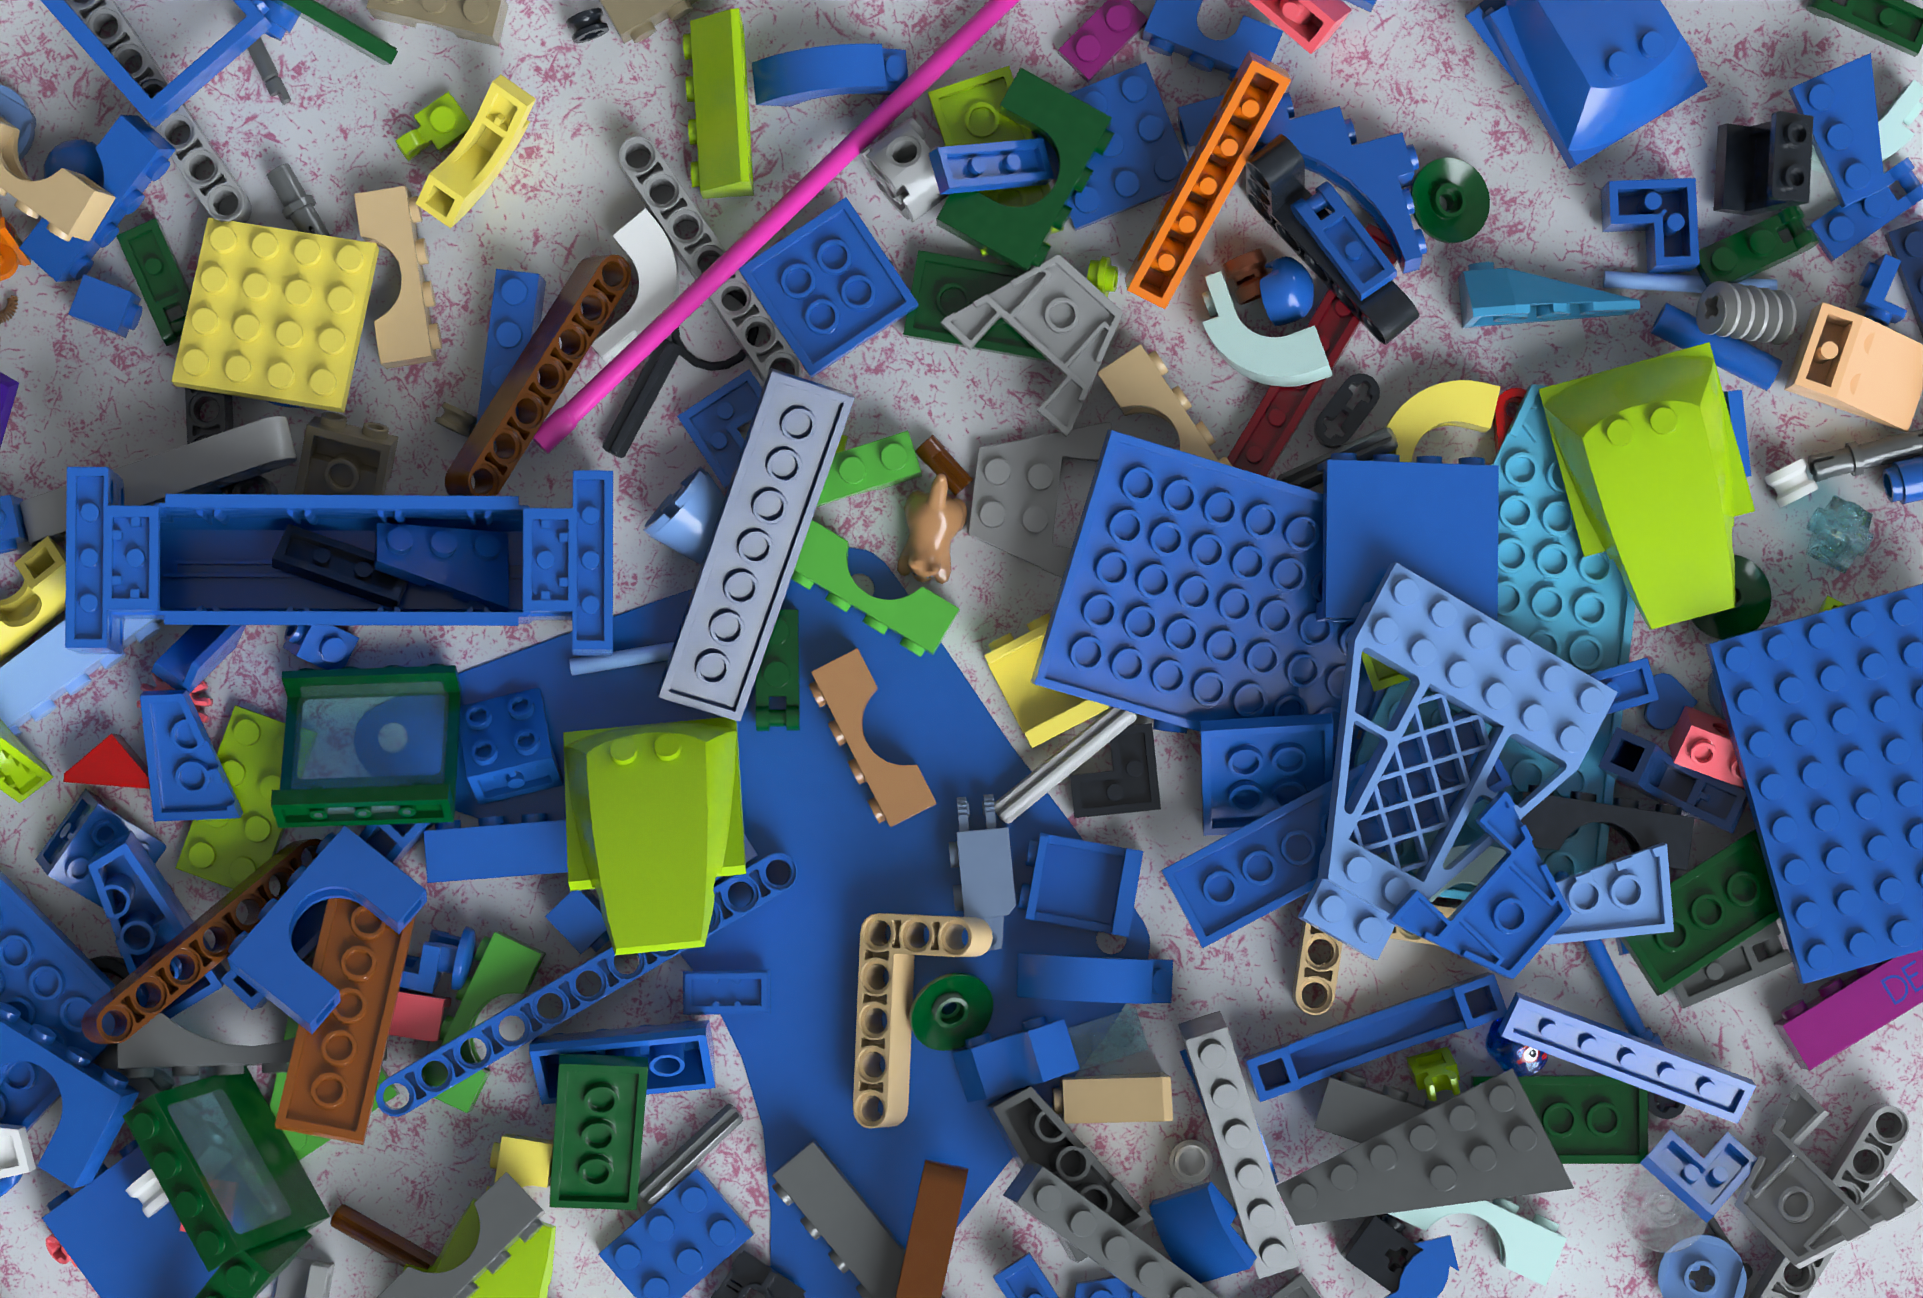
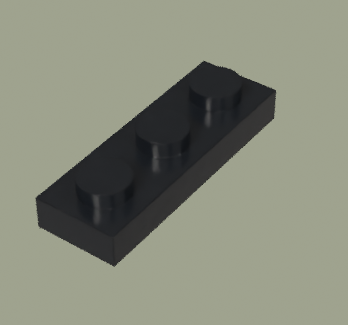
M291 524L287 525L272 558V568L394 609V606L398 607L408 585V581L375 570V553Z

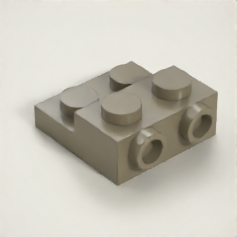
M323 412L321 417L315 416L306 425L294 495H385L387 481L391 478L398 436L388 434L389 428L380 423L366 422L363 424V428L346 424L347 417L335 412Z

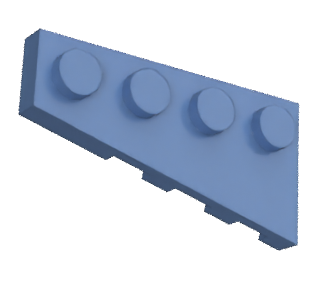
M1659 843L1556 881L1572 914L1545 945L1674 932L1667 844Z

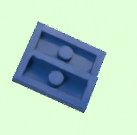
M1211 1181L1152 1200L1149 1209L1154 1225L1172 1262L1200 1284L1248 1270L1256 1260L1257 1256L1231 1226V1223L1238 1214L1237 1211Z

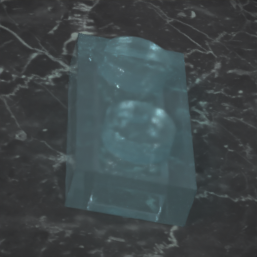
M1136 1007L1067 1028L1080 1067L1079 1070L1071 1073L1148 1050Z

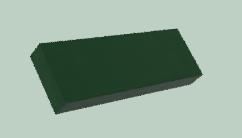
M271 0L382 65H391L398 53L396 47L315 0Z

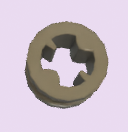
M443 402L441 407L444 409V413L442 416L436 417L434 422L468 438L471 434L469 427L477 423V417Z

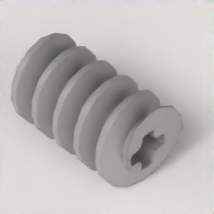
M1716 281L1710 284L1702 293L1697 305L1696 321L1699 330L1706 335L1716 334L1720 337L1730 336L1733 339L1744 338L1746 341L1757 340L1760 343L1771 342L1774 345H1781L1788 341L1794 333L1797 311L1793 299L1783 290H1771L1769 288H1757L1752 285L1744 286L1739 283Z

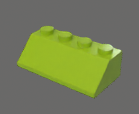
M735 8L690 20L691 33L683 34L685 60L692 59L693 76H686L685 78L687 102H695L696 119H688L690 145H697L698 161L691 162V181L693 188L700 187L703 199L754 196L745 33L740 9Z

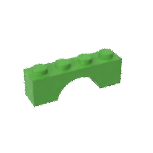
M908 430L836 453L817 507L853 495L882 490L922 477Z
M812 520L791 580L808 590L815 584L829 592L825 598L826 601L846 613L851 606L865 614L862 622L884 635L887 629H890L902 636L903 638L899 645L915 655L922 657L925 651L934 655L959 614L960 609L923 586L914 593L895 600L880 599L867 594L858 587L850 575L848 568V541Z
M500 931L494 932L492 938L484 936L474 956V960L480 962L473 978L468 976L465 984L456 994L455 999L461 1001L455 1017L447 1015L441 1026L439 1040L443 1041L441 1046L475 1027L477 1018L483 1008L496 997L503 994L527 993L546 953ZM474 1038L467 1039L461 1046L460 1052L462 1057L469 1063L480 1062L481 1058L477 1053ZM431 1061L424 1065L422 1076L426 1083L438 1086L446 1081L448 1071L443 1063ZM485 1067L434 1098L465 1113H469L473 1110L491 1071L488 1067Z

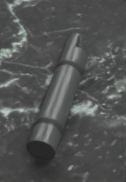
M260 37L247 49L262 80L266 82L265 86L270 96L278 95L282 105H285L291 101V98L281 78L278 77V71Z

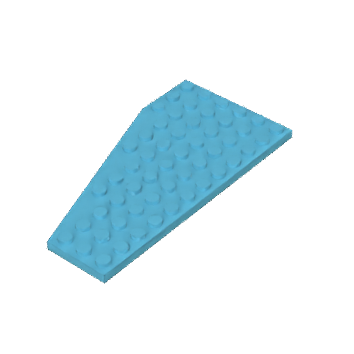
M1531 384L1527 388V392L1492 465H1499L1498 622L1584 673L1590 674L1629 662L1635 603L1627 591L1623 577L1614 560H1610L1606 552L1586 557L1583 555L1539 393L1540 388L1548 386ZM1411 680L1386 688L1385 694L1371 722L1386 730ZM1427 689L1424 696H1428L1434 693ZM1436 699L1419 704L1418 709L1424 729L1442 721ZM1448 702L1451 716L1462 711L1461 708ZM1623 710L1605 716L1579 769L1554 790L1553 796L1570 798L1571 791L1592 793L1597 795L1596 803L1612 805L1615 779L1598 766L1616 728H1621ZM1410 721L1403 735L1414 732L1412 721ZM1484 722L1487 734L1489 735L1492 726ZM1366 731L1355 754L1354 767L1370 760L1380 741L1377 736ZM1508 737L1499 758L1513 784L1500 791H1506L1513 800L1514 792H1527L1528 784L1540 786L1558 770L1559 765ZM1483 799L1473 805L1452 847L1472 845L1486 833L1474 820L1490 803L1488 800ZM1597 822L1588 823L1574 830L1566 838L1560 850L1535 849L1542 862L1547 865L1552 876L1558 871H1565L1572 876L1605 864L1609 826ZM1439 829L1423 834L1427 852ZM1413 837L1395 846L1400 867L1419 860ZM1496 841L1491 845L1503 849ZM1386 851L1378 855V857L1389 862ZM1411 870L1406 872L1413 877L1416 876ZM1468 883L1456 884L1446 889L1438 897L1465 900L1476 886Z

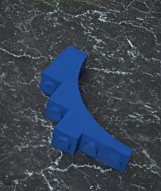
M1289 92L1284 93L1250 155L1256 154L1278 134L1286 136L1301 153L1306 170L1324 177L1348 193L1373 218L1390 243L1402 273L1420 270L1422 255L1427 254L1426 242L1420 228L1414 230L1410 215L1415 213L1411 193L1408 188L1402 190L1404 187L1412 186L1414 170L1419 169L1418 157L1413 144L1406 146L1403 133L1400 132L1352 146V144L1357 143L1354 125L1351 118L1344 120L1340 106L1294 118L1295 112ZM1224 95L1178 107L1177 122L1188 159L1193 154Z

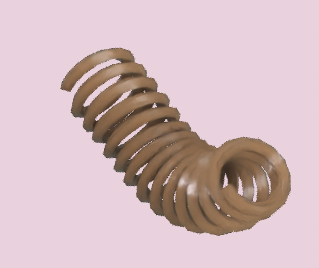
M11 295L12 298H7L8 303L3 311H0V324L3 321L6 323V319L9 321L8 316L12 319L11 315L14 316L12 312L17 313L14 310L18 309L14 305H19L17 303V296Z

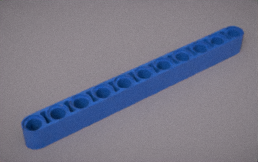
M784 853L770 854L746 867V874L733 875L714 886V920L712 925L709 926L707 937L790 889L798 878V867L791 856ZM773 860L784 862L789 870L787 880L781 885L770 883L766 877V868ZM736 882L747 884L751 890V899L744 907H736L728 899V890ZM611 946L386 1078L376 1091L378 1107L389 1116L399 1117L407 1114L686 949L636 953L639 959L637 968L632 973L622 974L615 968V953ZM584 971H593L600 977L601 986L594 995L584 996L577 991L575 986L576 979ZM554 993L562 999L563 1009L557 1017L545 1018L538 1012L537 1003L544 994ZM510 1015L519 1017L525 1025L523 1035L514 1041L504 1039L499 1032L501 1020ZM477 1038L485 1044L487 1049L486 1055L480 1062L469 1063L462 1057L460 1052L461 1046L467 1039ZM439 1061L446 1066L448 1077L444 1083L438 1086L426 1083L422 1076V1069L428 1062ZM391 1084H401L408 1090L409 1101L405 1106L392 1108L385 1102L384 1091Z

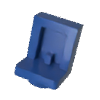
M1887 254L1875 260V263L1869 261L1865 266L1858 285L1864 288L1855 306L1866 311L1864 317L1883 326H1889L1890 322L1893 324L1900 322L1907 313L1906 309L1885 301V297L1901 263V260Z
M288 625L284 635L286 641L283 648L295 656L325 670L341 669L346 666L359 637L335 625Z

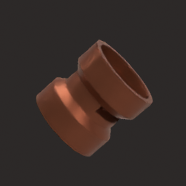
M1262 248L1242 254L1223 264L1227 277L1233 279L1237 287L1234 294L1239 305L1262 298L1259 287L1260 280L1268 275L1265 268L1267 258Z

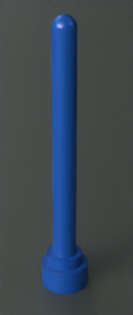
M1558 871L1554 874L1553 878L1556 882L1570 875L1565 871ZM1602 940L1583 941L1628 1033L1665 1047L1659 1034L1653 1033L1650 1027L1644 1026Z

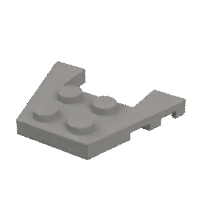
M1058 254L1042 263L1040 267L1037 266L1013 279L1007 285L974 301L973 304L945 317L941 325L967 349L971 350L999 318H1002L1067 377L1037 410L1050 424L1067 437L1072 431L1121 320L1123 311Z
M1103 422L1074 428L1067 437L1060 432L979 448L969 536L1062 578L1071 548L1052 545L1062 458L1098 462L1107 430H1111L1112 423Z
M1797 1084L1789 1096L1791 1100L1782 1118L1778 1117L1772 1129L1774 1134L1763 1156L1759 1155L1734 1205L1794 1266L1801 1269L1918 1209L1922 1203L1889 1173L1856 1205L1798 1147L1829 1113L1805 1089Z

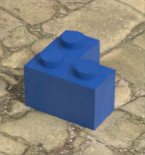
M1696 178L1608 181L1600 190L1602 232L1645 231L1647 273L1691 272L1700 264Z

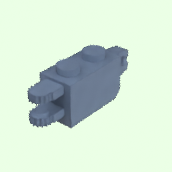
M993 794L983 795L984 800L982 801L983 815L986 818V830L969 831V803L966 801V797H957L960 832H956L957 841L949 842L951 868L960 867L961 885H953L955 911L964 910V917H977L987 922L992 930L993 937L988 951L1002 949L1004 916L1009 915L1016 906L1009 827L996 829Z

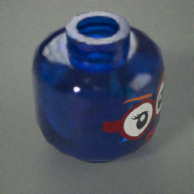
M1503 1018L1494 1020L1485 1039V1048L1490 1057L1504 1072L1513 1068L1517 1077L1531 1076L1539 1072L1545 1066L1548 1054L1501 1037L1498 1029Z

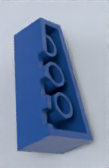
M132 830L94 852L88 867L106 917L109 918L113 928L119 953L123 956L130 975L192 924L193 920ZM203 936L205 948L211 951L212 948ZM174 956L169 966L172 976L177 979L181 975L182 964ZM222 963L217 964L160 1013L171 1019L222 988L224 983L221 979L227 973ZM143 984L136 991V997H138L142 1007L145 1006L149 998L148 990Z

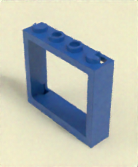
M41 0L154 128L160 125L272 27L271 23L264 16L270 9L262 0H233L246 17L151 98L65 0Z

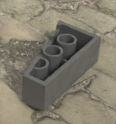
M1031 1086L1016 1089L986 1106L1020 1170L1028 1159L1045 1167L1130 1232L1153 1220L1148 1212L1134 1200L1123 1185L1097 1160L1098 1158L1072 1133L1070 1128ZM1057 1235L1070 1260L1079 1263L1088 1257Z

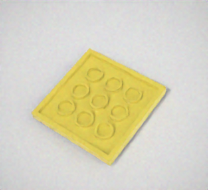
M208 217L171 382L176 387L344 413L379 253L378 245L371 242L235 221L221 222Z

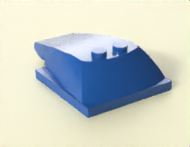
M1505 0V6L1483 18L1485 25L1569 169L1708 87L1699 71L1696 58L1690 46L1660 0Z

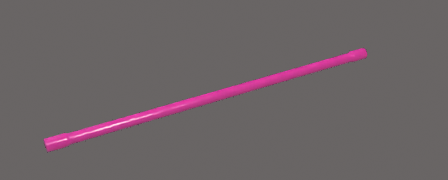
M989 0L576 395L563 407L553 412L540 426L533 438L534 442L545 453L549 454L576 428L577 423L1020 0Z

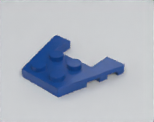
M1500 791L1474 820L1506 851V854L1448 919L1415 889H1412L1386 919L1397 927L1508 979H1514L1572 913L1547 865L1540 859L1532 843L1533 838L1528 828L1522 824L1513 807L1515 804L1511 796L1506 791Z

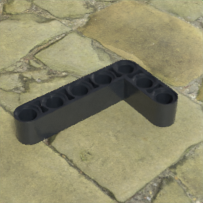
M1278 134L1246 161V190L1250 203L1379 342L1387 345L1420 317L1413 302L1393 280L1360 301L1308 230L1296 219L1290 205L1300 198L1306 200L1312 194L1305 188L1304 159L1296 146L1286 136ZM1324 208L1316 215L1320 220H1323L1330 214Z

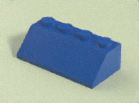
M688 1020L681 1023L641 1025L620 1029H598L567 1034L555 1033L538 1036L529 1044V1053L541 1105L556 1103L559 1054L648 1057L646 1095L716 1088L714 1043L709 1020Z

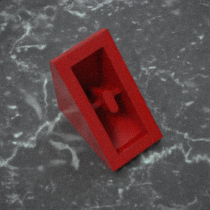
M112 733L64 773L63 782L150 789L147 765L121 735Z

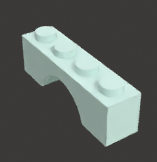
M1504 1198L1494 1199L1493 1202L1485 1200L1388 1213L1425 1231L1436 1221L1448 1215L1465 1213L1478 1216L1492 1227L1497 1236L1500 1247V1264L1546 1286L1567 1240L1565 1236L1557 1233L1560 1224L1539 1214H1535L1532 1221L1518 1215L1517 1212L1520 1206Z

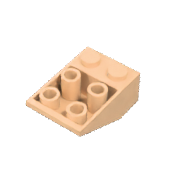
M1822 302L1811 310L1784 390L1900 431L1908 432L1923 390V344L1862 315Z

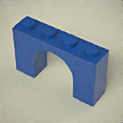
M345 825L337 834L331 832L321 841L316 849L318 856L308 867L301 865L292 874L287 882L289 889L279 900L272 898L260 911L257 917L260 922L249 934L246 931L239 934L228 949L230 956L227 959L230 969L311 1034L316 1031L341 1002L339 990L304 963L292 947V934L300 916L309 907L320 901L331 898H344L361 904L391 929L400 934L427 903L425 888Z
M0 1002V1086L7 1073L21 1061H27L45 1069L53 1077L61 1093V1119L37 1166L73 1189L91 1184L125 1121L123 1115L131 1110L140 1092L128 1085L129 1079L122 1073L113 1069H102L91 1062L93 1057L88 1052L74 1046L67 1047L55 1040L57 1035L52 1030L39 1024H29L20 1018L21 1012L18 1009Z

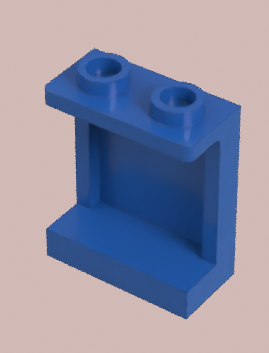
M1040 833L1038 841L1030 840L1026 866L1034 868L1031 884L1022 883L1018 909L1026 910L1025 919L1129 937L1144 851Z

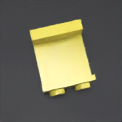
M1050 613L1028 623L1027 627L1030 632L1015 640L1012 634L1009 633L989 643L988 646L991 652L984 655L1031 749L1109 709L1108 705L1031 683L1051 617Z

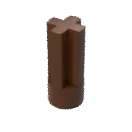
M934 435L929 437L915 450L919 458L936 475L942 473L946 476L948 488L955 496L972 482L973 479Z

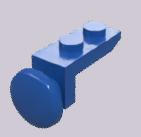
M466 926L461 937L449 935L448 932L432 929L429 942L425 941L423 944L421 958L407 955L399 991L412 989L433 994L441 979L442 972L452 974L451 989L460 990L464 986L472 967L476 946L475 930Z

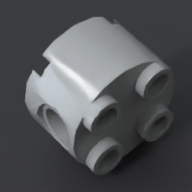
M912 117L900 123L863 151L861 159L871 177L876 175L881 183L878 187L904 218L915 222L950 194L940 195L929 153L938 146L931 149L924 141L926 134Z

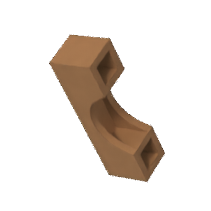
M858 648L812 671L811 673L815 681L808 684L819 707L828 704L835 718L828 725L839 746L848 743L855 757L848 761V764L858 784L860 785L867 781L875 797L867 801L878 823L887 820L889 826L893 827L936 805L937 803L918 765H897L887 762L872 751L865 739L863 714L868 701L878 690V687Z

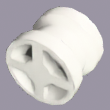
M1803 458L1764 477L1767 485L1774 487L1777 493L1776 502L1779 508L1819 489L1816 482L1808 478L1805 472L1807 464Z
M152 1169L144 1173L125 1190L130 1197L138 1198L143 1204L142 1211L147 1218L170 1202Z

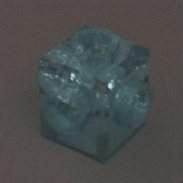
M1834 495L1826 508L1817 507L1809 520L1806 529L1812 532L1806 555L1845 574L1857 555L1862 557L1872 542L1874 534L1869 532L1873 514L1854 502L1846 501Z

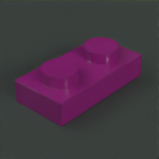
M1107 0L1058 49V54L1083 79L1089 82L1147 24L1148 18L1130 0Z

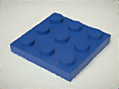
M1146 62L1068 93L1112 117L1108 130L1115 133L1103 156L1095 152L1088 168L1094 170L1083 192L1079 193L1074 190L1067 203L1068 206L1073 208L1069 218L1075 231L1172 192L1188 162ZM1035 133L1037 139L1042 138L1041 136ZM1043 138L1056 183L1059 175L1058 160L1050 144Z
M847 197L738 269L811 378L919 307L918 302Z
M1332 713L1200 721L1203 836L1228 835L1332 780Z

